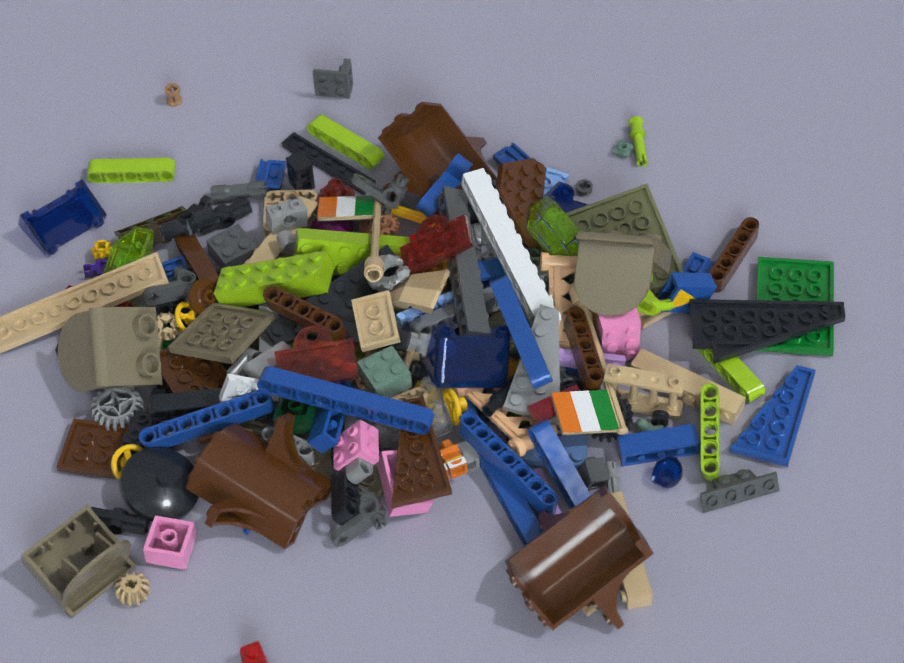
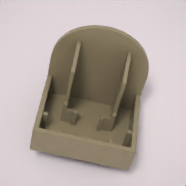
M603 230L602 233L580 231L577 235L580 243L575 270V289L577 295L588 309L599 315L613 317L626 314L635 309L645 298L650 287L652 273L669 274L672 251L661 242L662 237L657 234L639 233L637 236L625 235L614 230Z
M156 307L89 308V311L71 316L62 328L58 343L59 366L67 384L72 389L80 392L96 389L146 388L162 385Z
M88 505L84 506L25 551L21 558V563L70 618L117 583L119 576L124 577L126 572L129 573L137 567L130 559L131 543L128 540L119 541Z

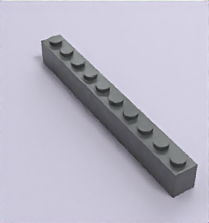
M444 186L437 198L461 343L483 346L491 336V327H489L488 323L489 314L486 311V298L483 295V283H481L480 278L481 270L478 267V254H476L475 250L476 242L473 239V226H471L470 212H468V199L464 190Z

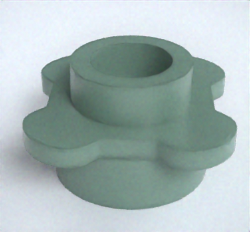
M620 140L617 142V146L613 148V153L619 158H627L630 156V151L634 149V146L631 143L628 144Z

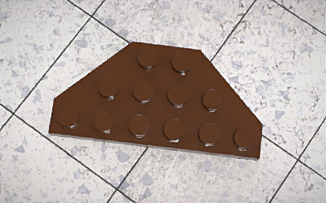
M534 158L507 162L498 167L495 188L499 193V199L502 198L506 206L509 219L513 220L518 230L516 233H519L522 242L532 249L538 245L537 234L539 235L540 221L536 224L539 219L536 214L541 216L543 202L541 200H543L546 167Z
M169 348L160 351L162 378L171 393L223 387L227 372L222 362L170 353ZM215 432L198 437L197 439L201 445L207 444L211 441Z

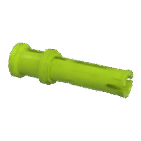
M634 116L628 120V126L631 129L630 138L634 142L636 164L639 167L642 164V167L648 164L644 142L646 132L643 129L644 120L642 117Z

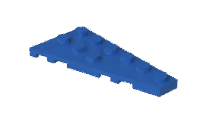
M796 365L784 380L782 386L774 392L769 402L767 401L753 418L748 428L731 445L729 452L788 467L816 370Z

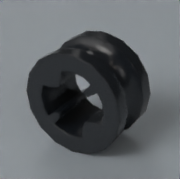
M664 410L653 411L651 424L653 426L663 425L667 427L669 413Z

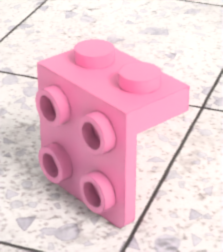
M359 420L340 434L338 444L334 446L333 460L335 470L339 471L357 457L373 465L379 462L378 429Z

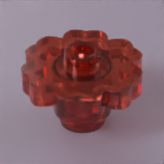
M334 178L329 180L324 188L320 189L318 202L319 197L355 196V192L352 187H346V184L341 179Z

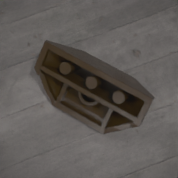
M181 206L114 231V234L118 239L131 245L134 238L135 246L145 247L147 233H149V235L153 236L152 248H154L155 244L172 241V239L164 241L159 225L178 219L180 214L188 211L185 207Z

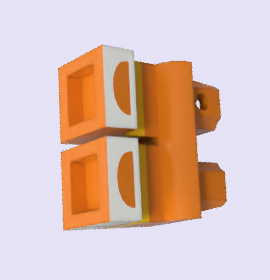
M449 439L440 443V453L448 479L449 476L453 479L468 473L467 462L464 456L460 454L457 444L453 445Z

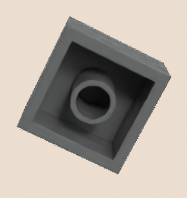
M239 224L206 240L208 253L219 268L244 264L247 259L251 258L254 250L257 248Z

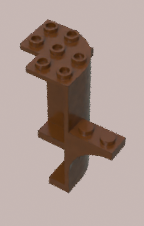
M421 102L411 114H398L394 121L382 130V134L378 137L402 170L394 176L393 180L396 181L398 174L404 175V179L407 177L409 179L406 184L407 192L413 193L421 199L446 171L458 153L473 164L469 172L484 168L486 174H489L491 177L493 188H496L497 177L487 165L481 149L487 142L484 138L465 136L440 103ZM390 183L386 184L383 189L386 190ZM461 184L458 186L457 189L463 190ZM391 192L392 199L396 198V194L394 192ZM439 210L434 214L438 218H440Z
M291 413L279 416L274 423V432L267 441L237 423L213 434L211 441L202 454L199 453L194 460L195 466L188 475V484L186 486V489L212 504L206 513V525L211 528L218 525L243 527L266 537L283 549H287L295 544L309 509L327 500L331 492V480L309 467L295 447L293 424L296 416Z
M604 485L568 511L554 515L547 514L545 511L540 513L538 517L541 521L539 526L543 530L542 533L505 561L508 568L506 572L510 576L509 580L512 585L522 590L521 594L526 600L525 604L532 612L535 610L543 626L548 625L552 631L590 602L597 611L601 609L604 612L602 616L609 625L614 624L617 629L625 625L617 610L616 601L619 587L624 578L634 568L654 554L640 530Z

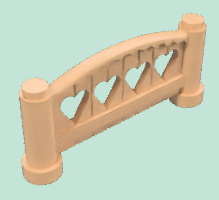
M541 252L540 271L548 272L549 295L553 299L554 308L559 310L561 315L559 348L571 349L567 334L564 332L566 315L563 313L567 312L570 307H573V304L563 297L569 293L570 284L562 279L575 274L577 256L549 255V253ZM589 309L593 321L594 312Z
M486 367L460 380L454 379L448 382L447 388H452L458 397L465 395L482 412V407L489 401L492 395L482 394L484 388L491 386L494 391L498 392L505 383L496 379V372L492 367ZM503 407L498 408L488 418L511 439L507 445L519 457L524 456L527 451L535 448L528 435L527 428H519L524 420L529 421L530 425L533 426L535 425L533 419L525 416L506 417L509 411L504 410ZM551 424L555 433L558 434L556 426Z

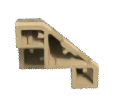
M441 270L412 274L404 282L394 286L390 292L394 313L397 314L405 311L411 306L431 315L450 271Z

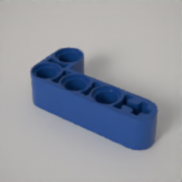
M458 153L446 171L422 197L415 208L431 219L439 210L437 198L443 187L457 189L461 184L463 174L468 173L473 164Z

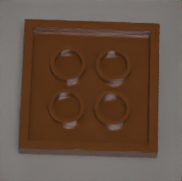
M73 418L57 464V470L60 472L116 479L111 469V460L116 450L123 446L122 439L129 426L121 428L120 425H117V431H114L113 424H110V429L106 430L105 423L99 425V422ZM122 453V454L119 456V458H118V461H117V469H118V470H119V467H120V459L123 457L124 453Z

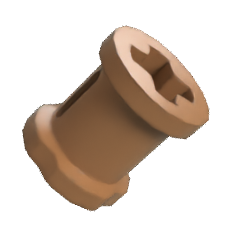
M176 83L168 84L164 89L167 95L166 102L169 106L176 107L182 103V97L179 95L180 86Z

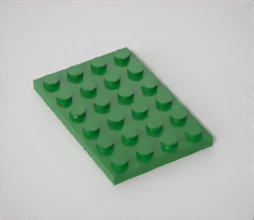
M758 257L756 300L834 302V262ZM834 325L755 351L833 356Z

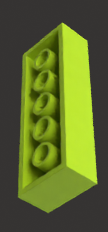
M297 228L293 256L327 251L334 266L332 275L342 276L371 256L372 234ZM380 235L379 249L388 245L394 254L403 260V265L408 266L411 253L409 237Z
M327 251L228 266L221 269L214 295L219 304L245 307L266 303L263 292L269 286H276L298 298L325 294L329 290L334 266Z

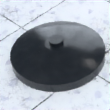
M151 447L140 450L128 459L121 472L119 485L122 498L135 514L141 518L148 519V521L153 522L155 515L180 520L192 511L199 496L186 489L188 484L187 478L194 469V465L185 456L172 449Z

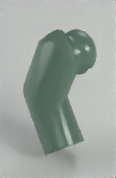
M639 418L636 421V428L640 432L664 428L663 425L653 426L644 418Z

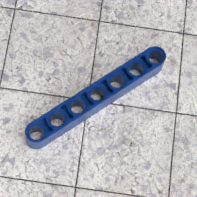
M508 275L489 282L534 389L552 382V376Z
M257 390L145 428L140 432L139 440L145 449L151 447L169 448L222 430L235 423L239 424L269 414L274 410L275 403L270 394Z
M472 412L463 413L459 425L460 435L539 513L545 511L547 514L554 515L558 503L556 492L476 414Z

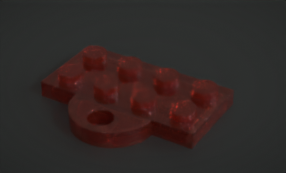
M465 214L452 221H449L443 215H433L425 219L416 231V239L400 247L403 266L409 267L410 275L423 273L473 247L469 219Z
M320 326L303 328L295 337L294 348L274 351L276 367L279 369L332 383L359 378L353 338L333 341L331 334ZM310 332H317L318 337L316 340L309 341L307 339Z

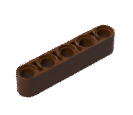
M748 217L743 220L709 273L717 286L714 291L715 293L725 289L756 241L759 231V221L756 218Z
M181 235L175 237L176 246L180 254L184 256L190 271L196 275V280L207 279L216 288L219 276L196 236Z
M269 286L264 290L263 297L272 311L332 341L340 342L345 339L347 331L339 317L276 286Z
M570 307L564 321V328L582 386L585 391L600 390L604 379V372L585 312L580 307Z

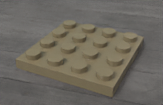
M212 303L168 348L170 353L233 364L273 322L275 316L273 312Z

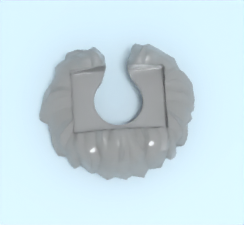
M391 254L381 255L379 257L384 262L383 277L377 282L368 281L372 289L378 292L390 291L395 285L404 282L410 276L411 271L408 266H403V260L400 257ZM398 267L394 275L390 277L384 276V272L388 268Z

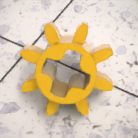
M104 239L94 242L95 248H91L95 261L110 258L111 254H115L111 241L107 242Z

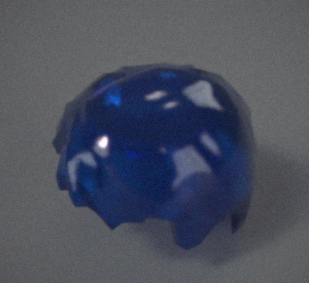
M667 456L663 460L657 461L652 470L650 480L662 488L675 487L683 478L681 462L674 456Z

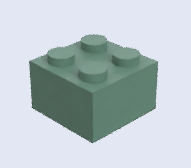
M393 346L357 361L358 376L370 393L390 398L412 388L411 373Z

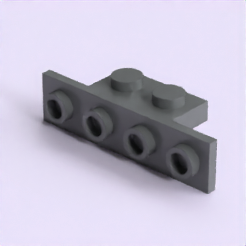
M742 469L737 473L721 475L716 479H712L714 489L700 493L702 510L705 513L780 491L777 472L756 477L750 469Z

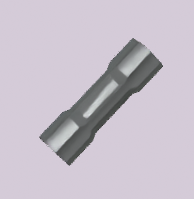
M265 180L244 184L211 186V199L214 203L231 199L267 197V184Z

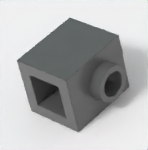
M588 457L579 467L582 480L588 490L601 488L610 480L603 457Z

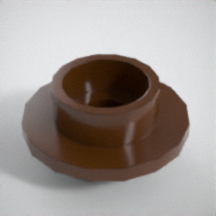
M207 279L194 281L188 292L189 305L198 315L210 304L218 303L214 295L215 286Z

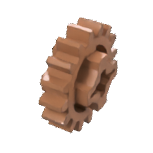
M383 212L381 214L380 235L396 236V234H399L400 221H398L397 217H393V214L388 215ZM360 219L361 233L372 234L373 219Z

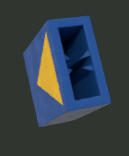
M671 272L656 297L658 300L669 298L673 302V309L671 311L662 312L690 313V299H710L717 286L710 273Z

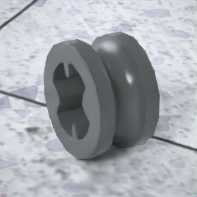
M587 179L579 180L576 184V193L582 197L589 196L592 193L593 184Z

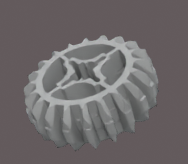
M134 388L103 389V392H97V397L93 398L91 415L94 421L99 422V425L105 423L106 430H109L110 424H113V430L117 431V425H120L121 428L130 426L137 410L144 412V402L140 393L136 392Z

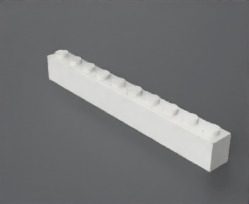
M484 168L464 173L461 186L505 274L508 275L518 300L532 326L540 304L554 308L551 295L547 294L545 283L539 278L537 267L535 264H532L528 250L524 249L522 238L519 233H516L514 222L511 218L509 219L506 206L501 203L497 189L493 188L490 175L486 174ZM559 312V324H560L561 315H560V312Z

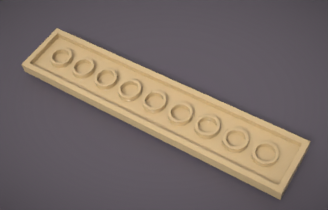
M158 252L0 316V353L63 328L66 321L74 314L89 311V308L114 307L142 295L148 287L169 284Z

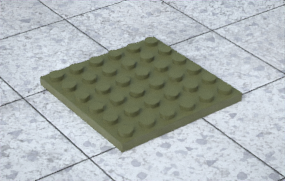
M647 183L546 220L555 233L544 222H541L548 242L551 245L553 255L578 256L579 245L576 241L566 247L569 251L568 253L560 240L566 246L579 231L602 233L603 230H614L625 235L638 236L639 233L660 235L662 237L661 242L672 251L669 274L652 273L653 281L650 283L649 289L654 296L658 295L671 272L684 273ZM571 274L563 280L571 285L575 282V274Z

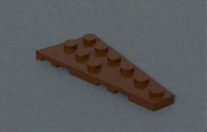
M423 396L404 400L407 403L426 407ZM432 424L427 434H418L401 429L391 503L392 509L452 495V489Z

